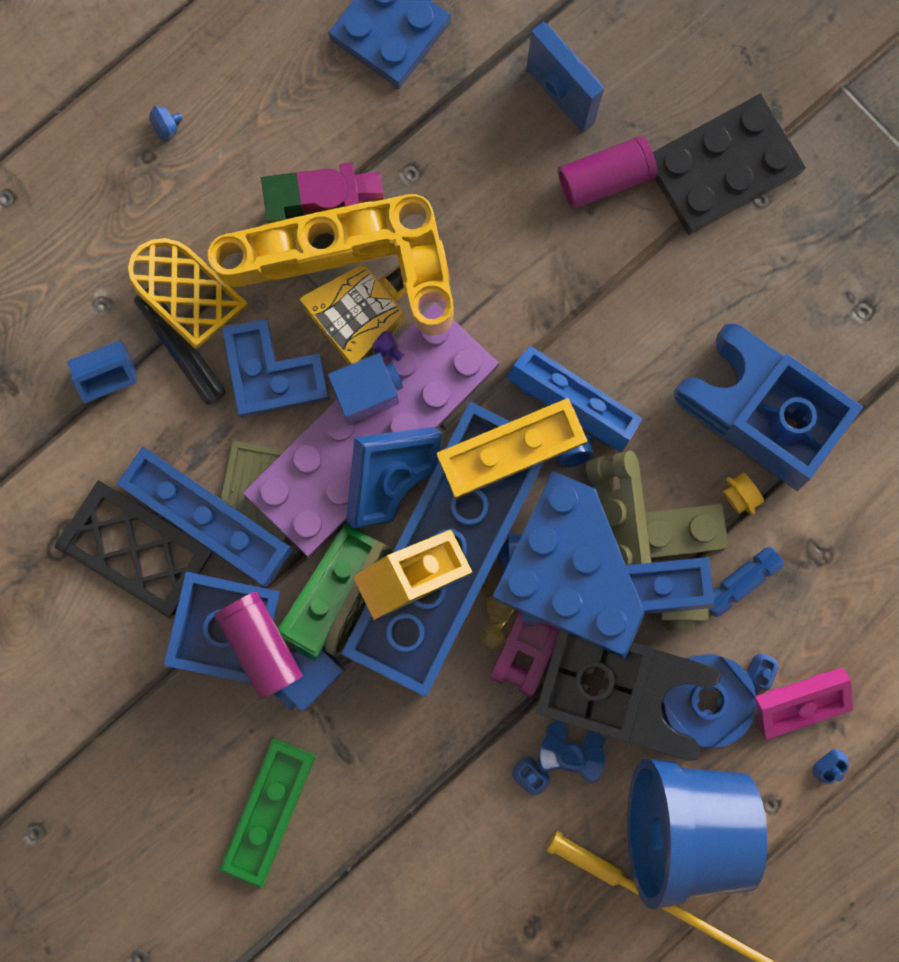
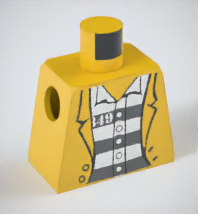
M360 265L300 298V301L306 313L348 365L375 355L372 344L382 332L392 331L395 334L405 322L404 312L396 301L403 297L407 291L404 289L399 266L378 281L367 266Z

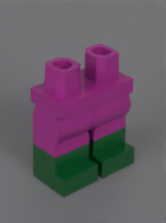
M353 162L339 164L340 172L334 169H319L260 177L267 224L354 204L384 200L380 171L354 175Z

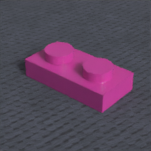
M841 667L826 673L816 674L809 679L782 688H775L767 693L755 696L758 726L765 739L767 740L853 711L851 679L844 668Z

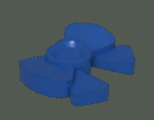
M556 721L548 725L546 728L547 736L542 742L538 753V763L541 771L549 772L560 768L564 771L578 773L587 782L595 783L605 766V753L602 747L606 740L602 734L589 730L581 747L576 742L567 745L566 723Z

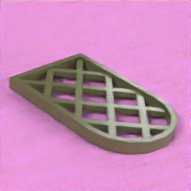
M376 540L360 572L387 555L392 554L393 551L389 546ZM355 581L335 618L326 641L325 651L334 658L341 655L366 606Z

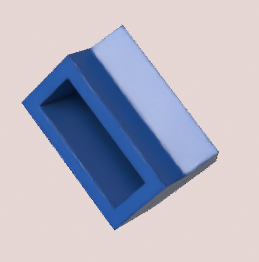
M120 340L67 361L72 374L71 380L83 403L137 383L136 369L127 346Z

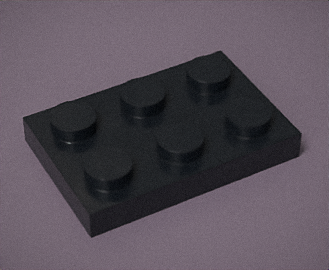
M762 93L653 152L657 165V177L655 180L688 235L798 176L806 168Z

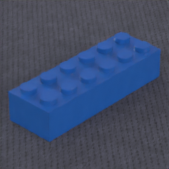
M469 402L446 449L505 425L510 421ZM438 462L393 553L451 530L472 572L375 620L366 605L341 654L427 697L544 462L456 499L441 464Z

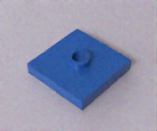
M543 21L531 31L526 70L584 133L595 123L604 86L548 23Z

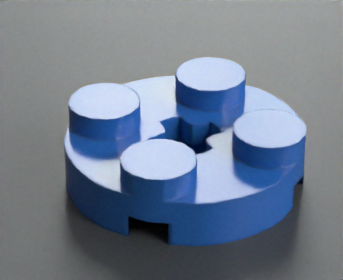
M703 654L686 658L718 669L722 672L720 683L711 688H702L689 684L673 687L666 693L662 702L665 720L676 731L695 738L699 746L723 747L734 743L750 728L755 714L753 710L756 694L750 676L738 663L722 656ZM702 689L707 692H711L714 689L718 691L720 696L717 697L715 702L719 708L715 712L707 708L702 711L699 710L697 706L700 701L698 693Z

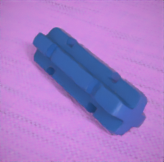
M772 547L764 548L753 557V562H746L719 583L721 586L719 589L717 587L713 588L714 608H709V613L714 617L721 616L732 607L730 603L739 602L766 580V575L768 577L772 576L781 569L784 562L780 555Z

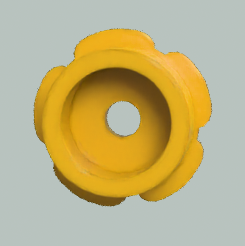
M744 472L734 479L730 476L727 477L726 481L729 488L724 490L723 494L729 504L738 514L745 510L750 515H754L756 513L755 508L764 503L758 488Z

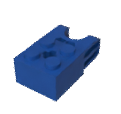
M726 324L717 334L716 348L718 353L734 368L737 384L728 388H718L709 385L699 378H688L682 380L674 390L673 394L676 403L734 447L798 491L812 478L863 406L789 354L785 353V355H782L738 324ZM788 418L793 419L797 423L795 428L787 424Z

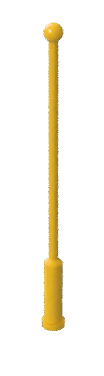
M558 830L554 832L546 847L548 853L557 854L611 886L621 885L639 895L635 882L624 877L620 868L563 837V833ZM677 906L661 908L755 962H774Z

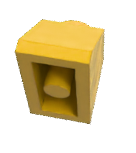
M448 530L387 555L354 575L353 579L375 620L470 574L472 570L453 532Z

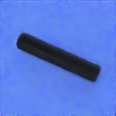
M154 289V296H160ZM137 294L134 298L135 304L202 401L207 405H211L220 400L226 393L225 389L199 351L192 347ZM158 303L171 315V311L165 303Z

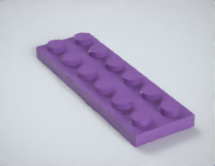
M434 302L422 315L428 319H436L444 313V310ZM454 320L451 327L440 335L422 333L414 322L396 340L399 346L397 349L404 354L402 359L397 361L392 356L389 358L382 357L385 365L390 363L395 365L401 379L403 389L396 391L399 400L398 405L348 425L338 400H336L243 492L309 558L346 522L354 438L427 427L438 429L498 368L499 362Z

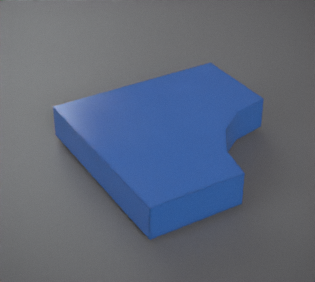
M427 427L354 438L346 522L353 528L394 521L398 505L408 490L422 479L432 476L438 464L437 453L440 452L442 432L435 427Z

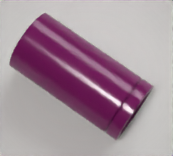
M641 135L560 166L557 172L565 199L570 208L574 210L656 178L657 165L648 141Z
M257 591L235 601L214 614L260 700L303 677L301 670Z

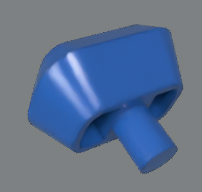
M153 106L149 114V121L158 137L167 142L176 134V123L182 121V116L180 113L170 115L166 107Z
M757 654L753 657L747 673L754 684L755 690L765 692L772 687L779 665L773 657L766 654Z
M833 749L814 764L813 774L820 782L827 784L842 781L844 779L843 774L849 768V759L841 750Z
M532 758L520 760L513 768L512 776L514 780L530 795L540 794L549 784L548 773L542 772L539 764Z

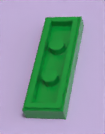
M346 523L344 524L278 628L287 647L314 662L326 645L330 629L354 583L353 576L360 572L376 541L375 539Z
M274 737L272 739L220 866V872L262 889L264 887L317 754Z

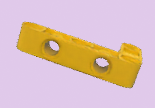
M407 194L375 202L354 204L224 234L217 237L208 249V260L211 267L225 284L232 287H242L269 280L286 279L397 255L404 289L408 293L413 319L417 328L422 333L428 335H440L451 327L454 320L453 299L449 285L450 276L442 240H439L434 212L430 202L417 194ZM411 214H418L426 219L425 223L417 229H408L402 225L403 220ZM328 233L335 237L333 243L325 249L312 247V243L318 235ZM232 253L243 254L242 262L233 269L223 268V262L228 255ZM430 301L440 302L446 308L444 313L436 319H428L420 314L421 308Z

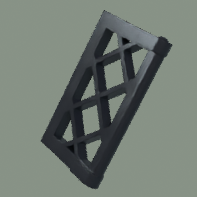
M99 480L55 544L57 550L67 554L169 619L176 615L185 573L200 574L214 553L207 546ZM106 499L123 509L124 516L99 522L97 510L103 500ZM139 519L161 533L162 540L137 546L132 520ZM125 522L130 548L105 553L100 528ZM94 530L99 555L92 556L75 545L83 532ZM178 543L195 554L187 567L175 569L170 544ZM164 545L169 571L143 577L138 551ZM132 553L137 579L130 580L109 567L107 559ZM182 574L179 580L177 581L176 575ZM170 577L173 589L164 601L148 591L145 582Z

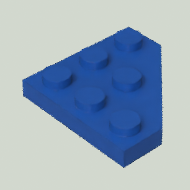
M552 471L495 590L493 598L495 601L626 658L645 616L643 607L596 489Z

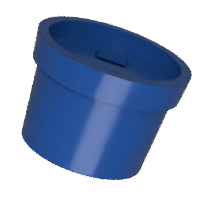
M645 758L637 764L632 776L628 797L627 835L632 874L643 903L650 909L682 905L687 898L754 891L763 878L766 866L767 825L762 799L753 779L748 774L741 772L680 768L673 761Z

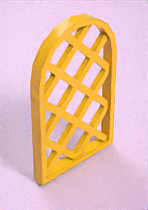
M166 238L153 239L139 245L131 255L128 265L131 286L141 299L153 308L195 349L247 308L248 303L235 290L225 284L197 254L178 241ZM155 248H172V258L155 257ZM149 250V256H140L143 252ZM177 250L189 259L177 258ZM135 262L149 263V276L134 275L133 267ZM155 263L172 265L171 277L154 276ZM177 265L194 266V279L177 278ZM199 268L212 280L199 279ZM138 282H149L148 293L141 288ZM154 283L171 284V297L154 296ZM177 284L194 285V298L177 297ZM199 286L216 287V300L199 299ZM222 290L234 301L222 300ZM158 303L171 304V315ZM176 304L194 305L193 318L176 317ZM199 305L216 306V319H200ZM222 307L234 308L222 318ZM180 324L193 325V336ZM199 325L212 326L199 337Z

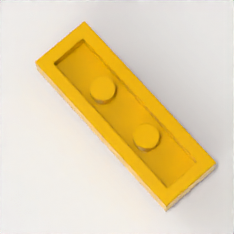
M569 398L442 450L437 453V457L456 499L585 445L588 441Z

